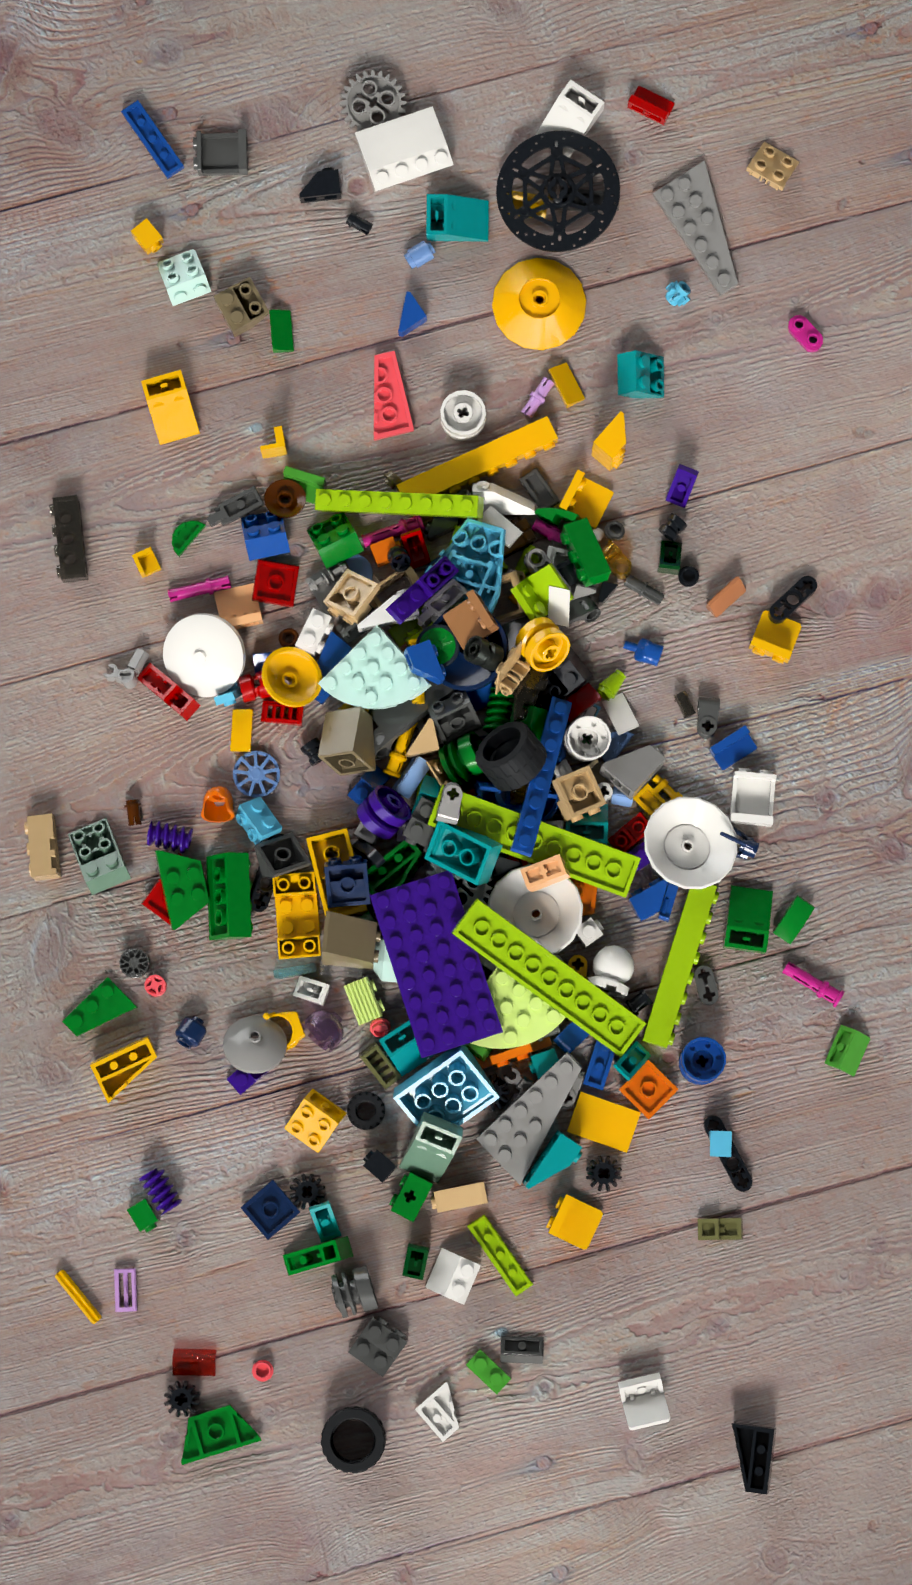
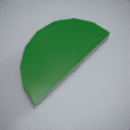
M200 521L182 522L176 527L172 534V546L178 557L184 553L206 527L205 524Z

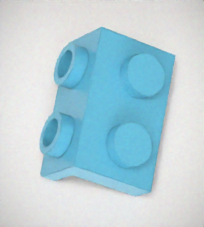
M261 797L242 803L238 807L236 813L237 823L244 828L249 840L254 842L255 845L262 843L268 837L281 833L283 827Z

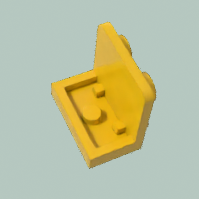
M765 610L760 617L749 649H752V652L757 655L764 656L765 654L770 656L775 662L781 664L784 662L788 663L802 626L800 623L788 618L783 623L775 624L768 617L769 611Z
M565 1194L564 1198L560 1196L555 1206L558 1209L555 1217H550L546 1226L549 1229L548 1233L585 1250L589 1247L603 1212Z

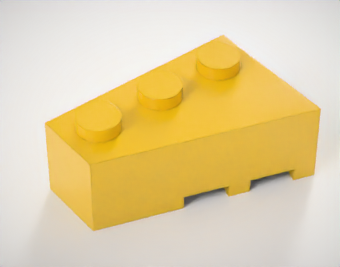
M149 1035L90 1063L91 1069L108 1103L157 1058L158 1054Z

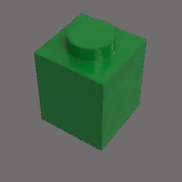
M143 1199L127 1209L140 1232L145 1230L148 1233L158 1227L156 1223L160 1220L148 1199Z

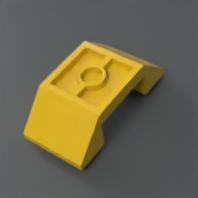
M291 873L272 878L279 960L321 956L315 873Z

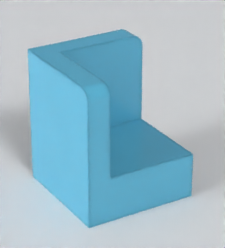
M709 1131L710 1156L731 1157L732 1131Z

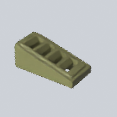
M373 1042L358 1054L385 1090L402 1077L377 1043ZM376 1050L377 1054L368 1060L366 1057ZM379 1058L383 1059L375 1067L372 1066ZM387 1064L388 1068L378 1074L377 1071ZM392 1071L394 1074L384 1081L382 1078Z

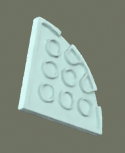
M378 625L318 683L334 698L354 707H362L363 709L396 707L398 704L415 699L432 686L427 679L411 673L404 653Z

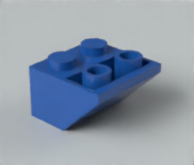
M269 511L256 515L250 514L241 518L249 561L290 552L283 518L277 517Z

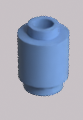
M423 240L407 250L408 253L404 254V257L411 269L419 268L434 259L433 254L435 250L430 242L425 243Z

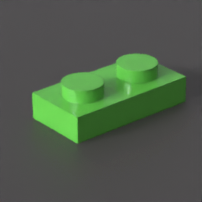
M481 1349L466 1364L496 1394L511 1380Z

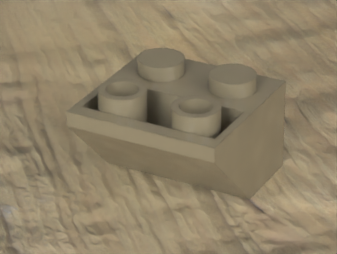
M250 277L213 296L234 338L252 329L270 313Z

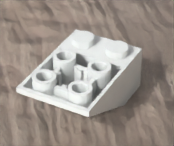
M570 80L552 106L536 135L549 131H569L586 136L603 112L605 102ZM565 147L563 148V155L570 158L575 149Z

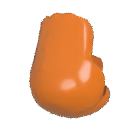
M222 786L212 787L207 790L201 811V817L204 820L221 823L234 819L235 812L230 790ZM214 802H225L223 806H216Z

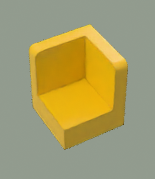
M151 547L132 555L142 578L161 570Z

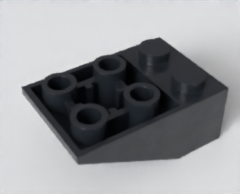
M570 647L567 657L558 667L545 672L533 669L523 678L517 689L531 706L548 710L552 696L565 700L589 681L593 675Z

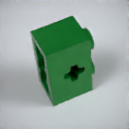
M410 1172L409 1176L404 1174L399 1184L402 1189L399 1195L394 1194L389 1205L393 1206L391 1211L414 1222L433 1184ZM413 1190L415 1191L414 1196L416 1199L415 1201L410 1200L408 1203L406 1202L407 1197L404 1194Z

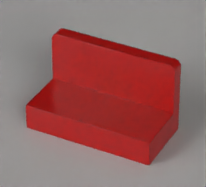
M638 86L634 95H631L627 108L665 125L674 107V102L644 87Z

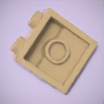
M346 569L323 602L328 607L327 611L332 616L337 618L341 615L348 624H359L372 609L369 603L381 587L378 583Z
M589 765L552 781L560 799L557 805L565 822L571 820L572 823L583 819V814L588 813L589 816L601 811V806L607 804Z

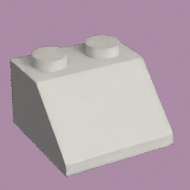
M441 1248L425 1288L464 1305L481 1265Z

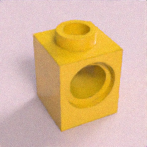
M147 218L131 230L133 238L147 255L151 252H157L162 247V243H164L162 236Z

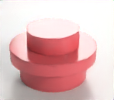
M377 1018L370 1023V1031L375 1037L382 1038L389 1034L391 1030V1024L387 1019Z
M267 1360L257 1361L252 1368L254 1378L261 1382L269 1380L274 1372L272 1364Z

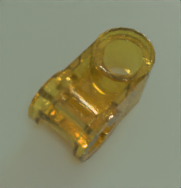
M610 539L607 541L608 544L601 550L612 574L618 579H626L632 571L631 562ZM620 564H625L628 570L626 572H619L616 567Z

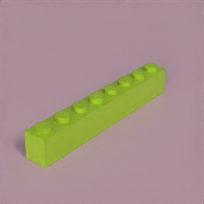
M316 489L315 510L321 512L483 519L484 497L475 495Z
M711 885L704 889H689L642 1038L643 1042L665 1049L668 1045L672 1046L676 1033H672L674 1024L678 1025L682 1013L678 1011L681 1004L685 1005L688 993L685 992L686 985H691L694 973L691 972L693 964L697 965L700 952H697L699 944L703 945L707 933L703 932L705 924H710L713 912H710L712 904L716 905L719 892H716L717 886Z

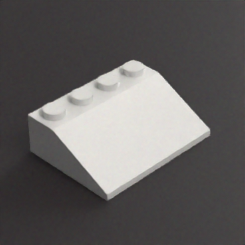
M433 106L355 132L374 192L454 165Z

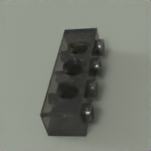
M78 495L52 498L53 504L49 505L51 517L54 516L55 524L52 525L53 537H57V545H54L55 557H59L60 565H56L57 576L61 578L63 583L88 580L80 499ZM66 514L71 515L70 522H61L62 516ZM66 535H73L74 539L71 543H63ZM69 555L76 556L73 564L65 563Z

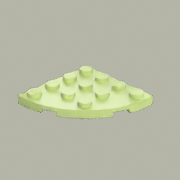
M497 967L488 978L487 984L503 1033L470 1044L491 1049H508L524 1046L535 1042L553 1031L566 1017Z

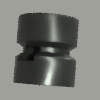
M473 636L465 645L464 658L466 661L479 665L481 668L494 671L503 661L504 650L496 643L489 642L480 636Z

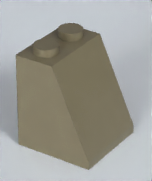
M362 707L326 712L318 757L338 775L344 776L370 772L376 769L372 716Z
M326 911L322 944L323 965L373 969L374 963H378L379 950H375L376 942L380 943L381 930H378L377 922Z

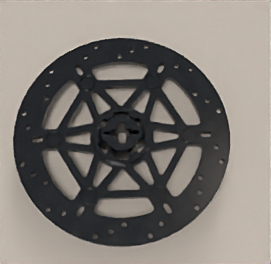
M549 131L525 140L507 157L497 180V204L504 223L519 240L542 251L567 252L590 244L608 228L619 205L620 182L612 159L595 141L574 132ZM547 148L551 150L549 157L533 167L527 169L522 166L533 154ZM563 148L575 149L585 154L593 162L585 166L563 155ZM557 160L560 163L561 173H554L555 161ZM550 162L548 176L535 172ZM564 162L580 170L567 175ZM586 174L577 184L572 180V178ZM597 174L602 175L605 188L604 200L601 205L594 202L593 177ZM535 177L544 181L539 186L529 178ZM515 178L523 181V206L519 209H515L512 200V186ZM586 182H589V198H586L577 191ZM558 184H559V189L561 190V191H560V194H559V198H557V194H556V189H557V185H558ZM527 185L532 186L539 192L530 201L527 199ZM568 186L572 188V194H569ZM545 189L548 190L549 198L547 197V195H544ZM575 197L581 199L587 206L573 203ZM539 199H542L544 205L534 209L530 208ZM568 207L582 211L571 219L566 220ZM550 208L552 221L536 213ZM555 210H563L561 222H557ZM590 214L595 217L590 224L580 231L569 235L566 234V227L585 215ZM532 217L552 227L554 233L553 235L539 233L526 225L524 220Z

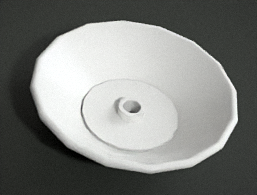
M678 797L663 803L650 816L644 831L645 852L652 868L667 882L683 889H704L719 883L731 871L737 856V843L721 836L720 832L727 833L736 838L737 835L730 819L715 804L699 797ZM684 844H688L690 850L685 849Z
M533 864L512 869L496 883L490 894L491 897L488 898L487 906L552 954H558L574 940L582 924L583 903L578 888L567 878L537 891L530 892L525 885L520 869ZM534 911H539L540 915L538 917L532 916Z

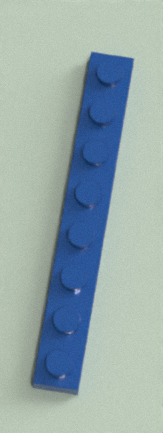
M554 696L550 700L540 737V742L547 750V758L542 770L528 783L510 849L512 852L531 857L572 702Z

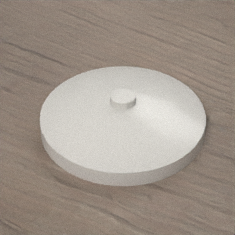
M198 613L185 617L171 628L164 642L163 660L170 678L181 689L195 696L212 697L224 693L239 680L245 667L246 653L241 636L228 621L217 615Z

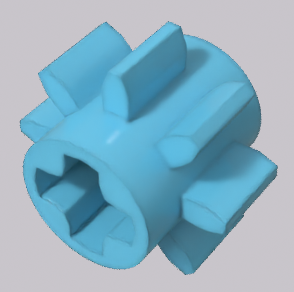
M676 280L666 287L668 292L665 297L671 305H678L680 307L690 300L688 295L691 290L685 282H678Z

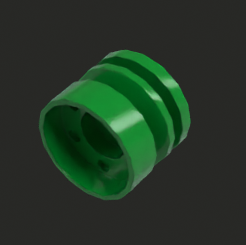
M473 731L459 737L457 743L451 741L448 745H443L439 748V758L444 771L449 779L459 786L472 781L473 775L479 777L484 774L475 761L476 751L482 740Z

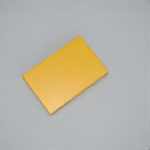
M580 1092L567 1132L627 1153L641 1112Z

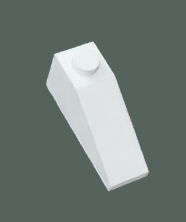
M486 481L472 483V495L484 497L483 513L492 506L502 515H535V502L494 483Z
M407 589L397 591L396 595L390 597L357 625L359 633L372 630L376 625L385 627L398 624L385 609ZM417 609L404 622L417 619L420 616L419 610Z

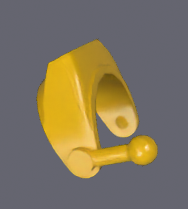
M298 1012L264 1013L263 1018L265 1020L279 1016L289 1021L293 1033L290 1042L287 1044V1050L294 1048L306 1036Z

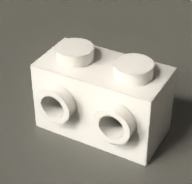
M313 608L295 647L304 650L314 658L317 653L320 654L325 645L323 640L326 634L330 635L334 627L332 617Z

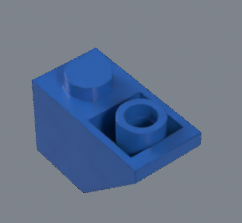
M430 640L405 649L403 653L411 673L437 685L443 683L446 671L444 666L439 664L437 648L431 644Z
M657 878L649 883L650 887L643 891L642 888H639L630 893L632 897L628 901L640 922L660 911L668 884L666 880L661 881L660 878Z

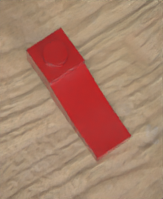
M151 663L137 677L143 685L186 721L201 706L194 698Z

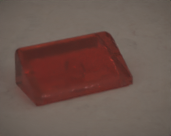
M174 1349L172 1356L173 1375L215 1376L216 1350Z

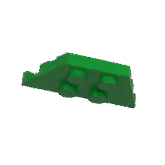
M155 850L171 930H176L209 903L202 864L200 860Z
M231 1404L191 1416L188 1419L181 1464L184 1465L261 1441L262 1439Z

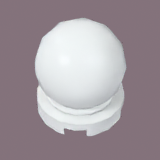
M617 945L605 946L596 954L593 960L595 976L589 977L588 980L598 988L608 991L609 996L625 998L629 991V987L625 983L630 980L634 972V960L623 947Z

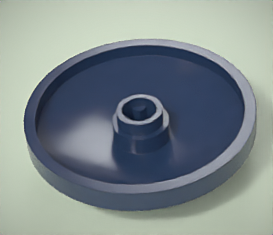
M443 615L433 623V625L442 624L448 626ZM493 616L500 628L484 639L496 643L503 648L504 658L502 662H505L509 653L508 638L501 623ZM460 645L459 654L455 661L445 667L446 676H444L445 680L442 684L458 691H474L492 683L497 678L496 670L488 671L479 665L466 661L464 650Z

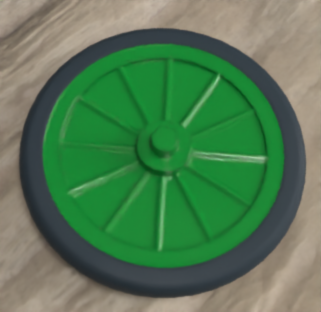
M442 624L430 625L419 634L416 644L430 640L431 644L436 646L438 662L444 668L455 661L459 654L460 644L448 626Z

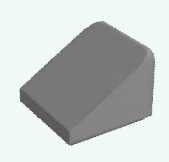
M578 581L571 586V593L574 597L573 599L596 593V588L594 585L585 587L582 581Z

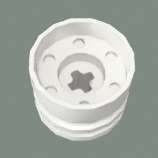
M583 716L572 722L566 729L563 737L564 747L573 759L581 762H591L603 756L609 749L611 732L607 724L600 718ZM582 735H584L585 737L590 736V744H583L581 742L583 740Z

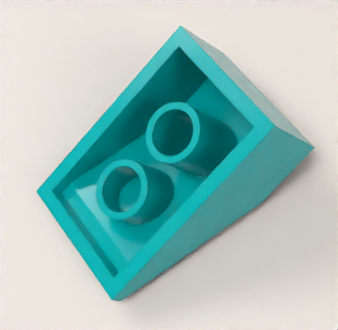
M438 821L424 859L478 886L489 882L503 844L460 826Z
M557 1130L522 1183L526 1188L530 1189L567 1168L572 1162L576 1163L583 1153L581 1152L582 1146Z

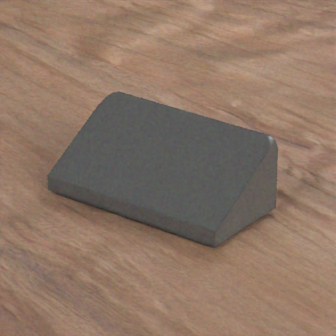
M501 1336L500 1362L542 1364L544 1337Z

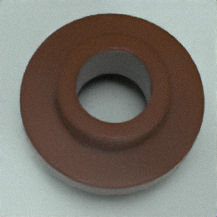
M292 628L282 630L279 634L280 645L282 647H295L299 634ZM290 635L293 637V641L288 643L285 641V638Z

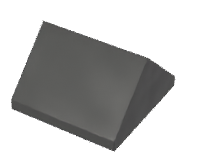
M293 832L254 846L261 874L264 877L274 878L311 865V861Z

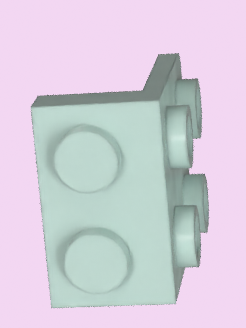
M194 249L157 263L172 306L211 292L206 275Z

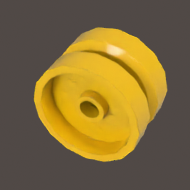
M546 617L535 618L527 622L520 629L515 643L517 647L520 641L522 642L521 655L532 668L540 672L550 671L558 667L565 660L570 649L568 637L550 618Z

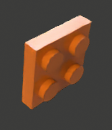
M649 1060L619 1089L648 1120L679 1090Z

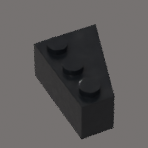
M733 1422L732 1428L745 1492L767 1495L770 1489L776 1428Z

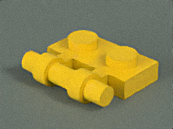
M658 774L652 779L657 784L654 789L647 783L633 797V800L649 816L666 802L659 795L662 790L671 798L670 800L683 796L669 785V781L665 778L662 779Z

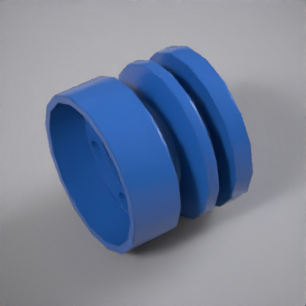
M698 1037L691 1040L684 1047L679 1057V1069L682 1076L688 1082L695 1085H706L713 1082L723 1072L726 1065V1054L723 1047L716 1040L709 1037ZM699 1057H701L703 1061L706 1060V1063L703 1065V1067H701L700 1064H696V1062L699 1060Z

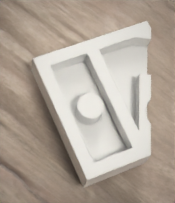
M445 1382L415 1408L417 1413L442 1442L459 1429L449 1385Z

